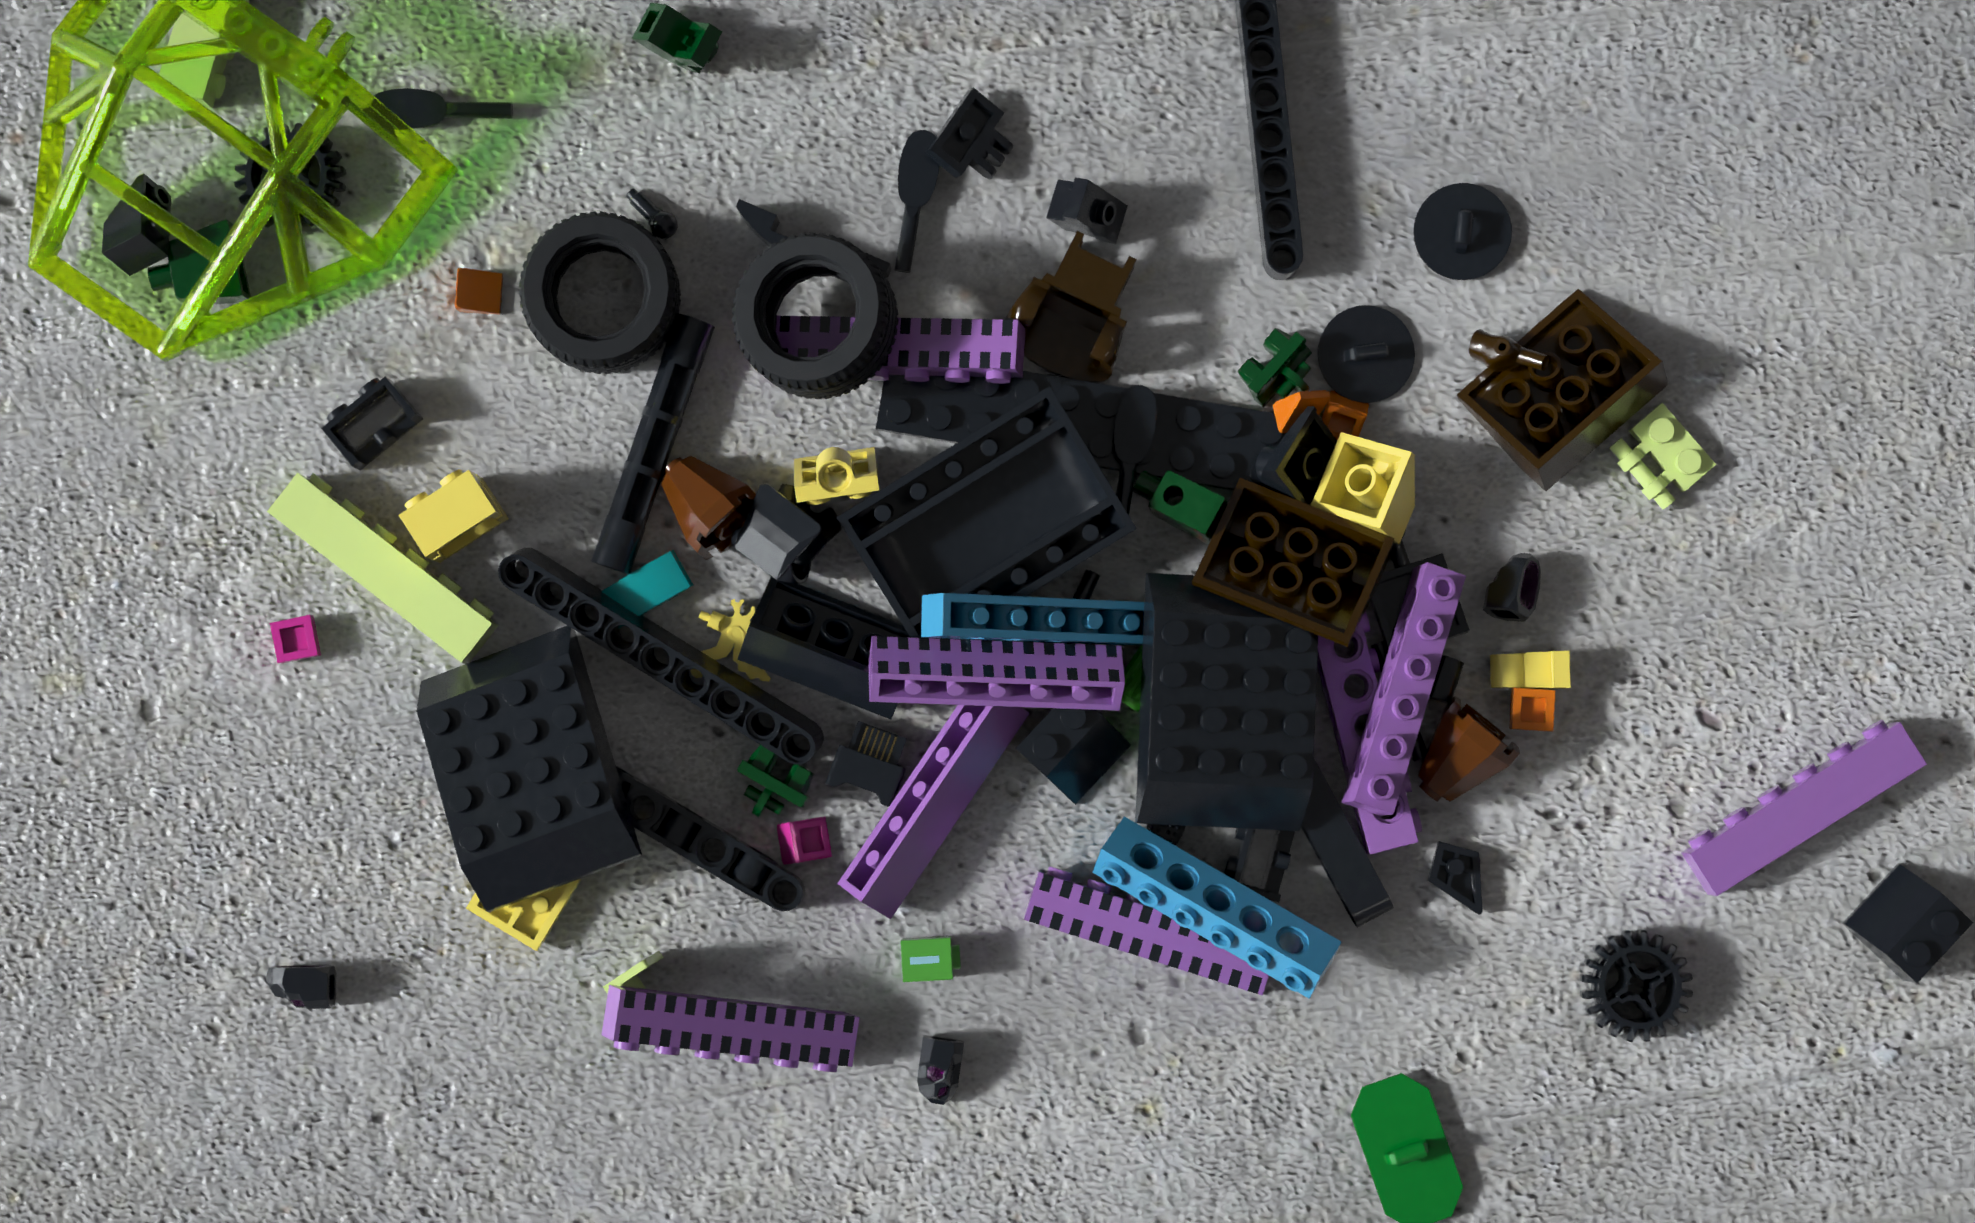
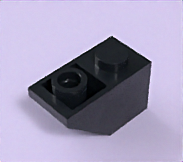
M144 173L137 176L103 224L102 254L129 276L169 256L172 202L171 196L163 186L157 185Z

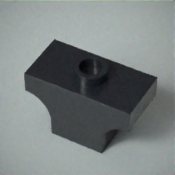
M1075 177L1074 182L1058 179L1046 218L1066 231H1079L1102 242L1116 244L1128 205L1088 179Z

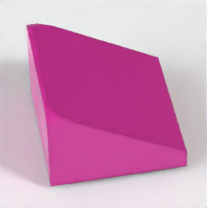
M826 816L777 825L781 859L784 865L832 857Z

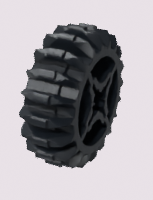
M279 123L277 135L269 127L264 128L263 134L266 138L264 141L261 142L258 138L252 136L250 137V143L255 147L252 152L246 149L240 150V155L247 160V163L235 165V171L245 176L234 182L235 188L245 191L238 198L239 202L244 206L251 205L247 212L249 216L253 219L261 216L260 224L266 228L271 227L275 223L276 230L280 233H285L289 224L295 233H301L303 221L312 229L317 228L318 222L315 216L320 214L324 219L328 220L331 214L325 209L326 206L330 203L334 207H339L341 201L333 196L334 191L344 192L346 190V185L335 180L346 175V169L343 166L336 165L342 159L341 154L337 150L330 151L333 142L328 137L319 140L320 132L317 129L312 128L306 133L305 127L301 123H296L291 132L288 125ZM297 148L296 151H291L289 156L282 161L270 159L282 150ZM313 153L320 165L319 185L314 184L308 178V171L311 166L309 160ZM262 171H265L272 177V187L269 191L272 196L268 203L261 190ZM276 171H279L285 175L287 173L289 175L296 174L298 176L297 178L305 185H301L297 182L293 183L291 181L285 182L283 180L284 178L280 176ZM299 195L311 197L300 206L283 209L285 204L290 205L291 201Z
M1623 930L1621 932L1622 944L1619 943L1615 936L1608 935L1606 943L1609 950L1607 951L1600 945H1595L1593 951L1600 959L1597 962L1589 958L1584 960V964L1587 967L1593 968L1592 976L1587 974H1580L1579 976L1580 981L1591 983V989L1580 991V997L1583 999L1594 998V1002L1585 1008L1586 1013L1592 1015L1601 1011L1600 1015L1596 1018L1595 1025L1603 1028L1610 1023L1608 1034L1613 1037H1617L1624 1028V1039L1628 1042L1634 1041L1637 1030L1642 1041H1650L1651 1027L1658 1036H1665L1666 1029L1663 1022L1666 1021L1668 1024L1677 1027L1680 1022L1673 1015V1012L1677 1010L1687 1013L1689 1010L1686 1005L1679 1003L1681 996L1687 998L1693 996L1692 990L1682 988V982H1689L1693 979L1692 974L1687 972L1679 973L1678 971L1687 964L1686 958L1677 957L1671 960L1677 951V946L1670 943L1661 950L1664 937L1655 934L1649 942L1646 930L1638 931L1635 942L1631 931ZM1639 951L1646 952L1653 956L1660 963V966L1640 971L1635 963L1629 960L1627 954ZM1616 961L1617 965L1615 967L1618 971V981L1615 986L1608 990L1609 993L1606 994V976L1610 967ZM1632 976L1644 981V986H1639L1643 989L1640 995L1628 990V985H1633L1629 982ZM1666 977V994L1661 1005L1656 1009L1657 1004L1654 999V991L1660 983L1664 982ZM1632 1000L1637 1008L1643 1011L1645 1017L1640 1019H1624L1611 1006Z

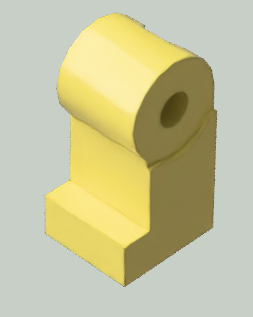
M1548 651L1490 655L1491 688H1571L1570 652Z

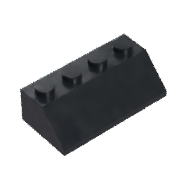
M771 576L750 622L737 660L891 720L898 703L869 702L868 664L871 637L910 638L902 624L803 585L778 581Z

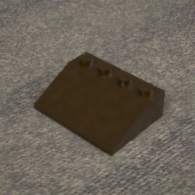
M1577 289L1517 341L1524 348L1549 355V364L1544 371L1523 364L1517 368L1502 372H1495L1486 368L1457 394V398L1518 467L1543 490L1547 491L1669 384L1663 361L1581 290Z
M1239 478L1193 577L1192 585L1348 647L1389 561L1395 538Z

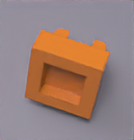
M1511 688L1509 729L1553 732L1555 690Z

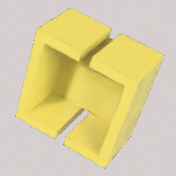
M459 469L450 473L440 481L442 486L440 489L429 496L426 492L416 495L405 503L407 510L398 515L426 558L441 563L509 519L484 479L470 470L463 473Z

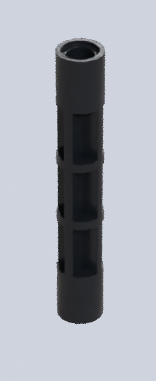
M677 313L591 562L625 574L631 573L646 529L645 526L660 482H662L664 477V470L678 430L682 425V418L715 329L713 325Z

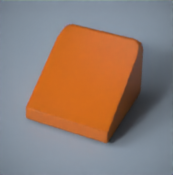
M458 268L455 308L463 313L500 315L503 274Z
M1326 390L1299 391L1276 401L1273 404V410L1279 432L1287 433L1308 406H1314L1317 409V414L1320 415L1330 399V392Z
M1332 390L1330 391V399L1325 405L1321 419L1336 440H1338L1341 432L1359 437L1368 414L1369 403L1352 401Z

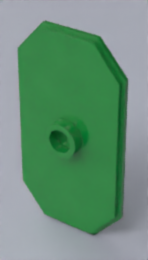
M1402 1073L1362 1086L1350 1116L1385 1215L1399 1223H1434L1451 1217L1463 1190V1184L1429 1088Z

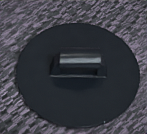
M1456 183L1438 189L1423 202L1415 218L1413 235L1418 254L1431 270L1449 279L1471 280L1488 274L1503 260L1511 243L1512 225L1506 207L1495 194L1475 184Z
M1361 305L1342 311L1327 324L1318 345V363L1328 385L1339 395L1361 403L1382 401L1397 393L1409 379L1415 361L1414 343L1405 324L1390 311L1377 306Z

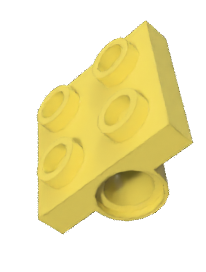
M830 447L823 450L819 455L794 459V489L797 503L806 501L807 504L818 505L830 501L832 497L847 495L849 498L859 499L871 495L873 491H880L875 447L850 451L839 447Z
M581 879L492 912H486L475 893L466 909L533 950L538 951Z

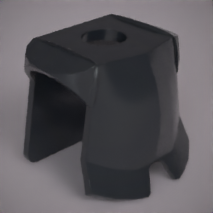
M782 483L777 491L769 484H762L759 486L743 527L733 531L731 542L734 548L776 580L801 584L809 576L811 561L842 530V527L836 518L837 514L833 508L828 507L822 512L816 513L810 509V504H807L806 501L797 503L793 485Z

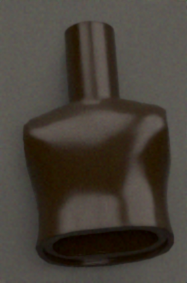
M1479 329L1474 332L1470 341L1469 354L1472 359L1485 364L1495 372L1508 371L1522 364L1544 371L1549 364V355L1524 348L1517 341L1507 336L1492 335Z

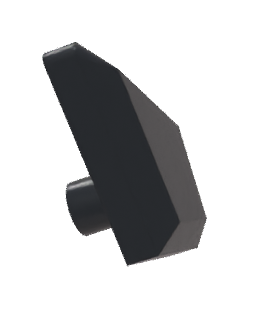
M1438 841L1427 881L1474 913L1482 914L1479 852Z

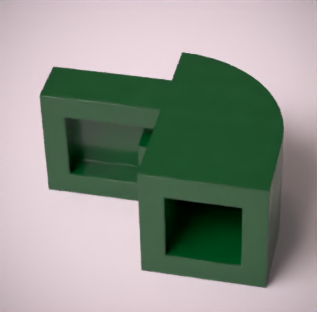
M650 3L632 39L662 58L686 70L700 74L702 68L715 57L719 48L718 40L722 31L710 23L694 22L667 4Z

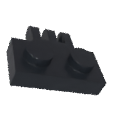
M974 87L971 88L959 102L925 151V154L955 178L961 176L968 165H970L983 177L992 179L997 172L992 165L1000 167L1005 160L1001 153L1008 155L1013 149V144L994 129L1004 115V112Z

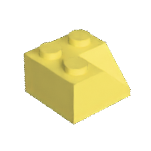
M1341 432L1311 506L1395 538L1394 543L1400 544L1415 508V454L1407 450Z

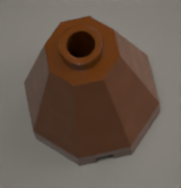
M693 456L684 459L681 457L674 459L665 468L663 473L665 477L661 485L686 541L701 557L708 560L713 557L709 552L710 550L717 548L720 553H723L733 546L731 535L733 531L743 527L756 493L744 482Z
M1454 696L1443 709L1418 771V776L1423 781L1419 787L1437 802L1442 797L1451 802L1509 767L1520 754L1519 747L1514 742L1507 746L1502 741L1506 735L1470 705L1466 704L1461 710V700Z

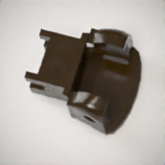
M1077 231L1055 276L1046 273L1042 280L1034 277L1013 304L1005 320H1019L1024 326V357L1029 361L1064 378L1104 383L1112 375L1122 335L1127 321L1120 318L1122 309L1116 305L1129 281L1137 259L1129 256L1124 267L1121 268L1082 249L1084 234Z

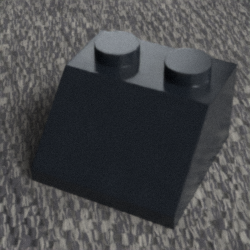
M1053 708L1015 749L1076 805L1126 752L1131 744L1097 710Z
M1897 864L1842 924L1900 979L1918 983L1974 922L1944 894L1901 864Z

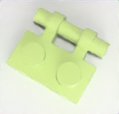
M1663 403L1655 407L1629 430L1630 434L1639 443L1633 449L1629 447L1622 437L1609 447L1619 459L1617 464L1624 472L1629 470L1643 486L1642 493L1648 500L1653 498L1663 510L1676 500L1665 488L1671 481L1681 492H1684L1716 465ZM1647 453L1663 470L1657 477L1641 460Z

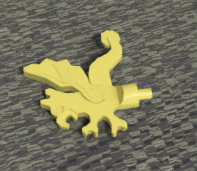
M733 599L731 600V605L734 609L732 617L714 610L712 614L701 610L698 618L707 621V627L722 633L717 646L701 652L714 660H719L727 657L734 646L733 661L738 663V671L745 672L750 680L759 678L761 681L769 682L771 678L765 670L737 660L750 625V620L756 611L755 607L752 606L751 611L747 615L742 616L740 608L744 599H741L739 602ZM694 668L690 670L692 676L702 678L703 674L699 670Z

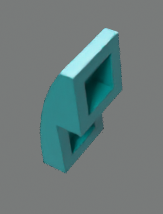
M672 550L602 590V592L637 616H641L655 607L670 601L694 586L675 551Z

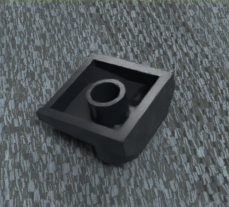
M1308 406L1278 445H1266L1260 451L1255 463L1257 476L1265 488L1311 505L1337 443L1336 438L1317 414V409L1314 406Z

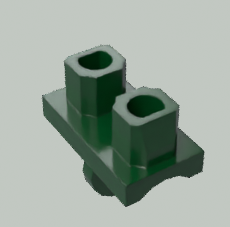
M1275 328L1263 344L1265 350L1274 356L1271 361L1264 367L1251 357L1238 370L1240 378L1248 386L1254 400L1263 408L1276 393L1283 399L1288 397L1293 390L1297 392L1310 390V387L1303 378L1311 371V367L1305 361L1312 352L1305 344L1306 339L1298 332L1291 336Z
M762 745L754 751L748 761L742 760L737 769L741 774L766 787L762 792L749 784L744 792V796L756 802L752 814L759 818L764 809L767 808L780 815L785 804L772 798L774 793L800 808L804 807L810 798L806 793L810 788L814 773L799 764H794L784 781L778 779L770 773L780 757Z

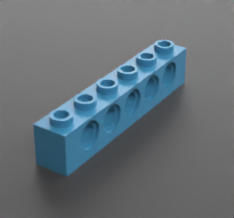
M957 593L922 595L921 637L1143 645L1144 602Z
M1125 816L1101 848L1092 872L1101 877L1106 883L1120 888L1137 898L1142 904L1156 909L1173 919L1178 925L1194 931L1209 940L1214 946L1230 952L1247 962L1252 968L1266 973L1283 983L1288 989L1298 992L1309 999L1330 967L1342 943L1340 940Z

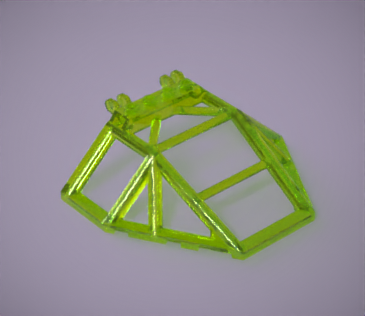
M77 0L52 33L28 266L162 361L167 362L183 355V352L234 330L236 332L263 321L264 317L285 308L289 310L347 285L349 281L371 272L373 274L387 268L455 176L458 169L339 67L355 43L356 39L347 31L341 34L330 48L327 57L318 51L326 38L331 34L334 22L327 17H322L316 23V26L310 31L306 42H304L245 0H158L117 54L84 37L111 0ZM182 13L217 37L215 39L156 48ZM239 52L258 65L271 152L156 73L149 66ZM73 60L96 72L70 92ZM133 78L142 82L268 170L219 247L97 163ZM277 79L316 106L289 144H287ZM91 107L62 174L67 124ZM347 109L421 171V174L373 238L298 178L300 172ZM90 178L210 261L165 331L57 256L63 247L62 242ZM299 212L352 255L311 272ZM273 214L287 282L211 314L209 312Z

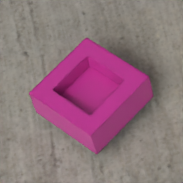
M314 615L270 623L277 663L283 664L321 656Z

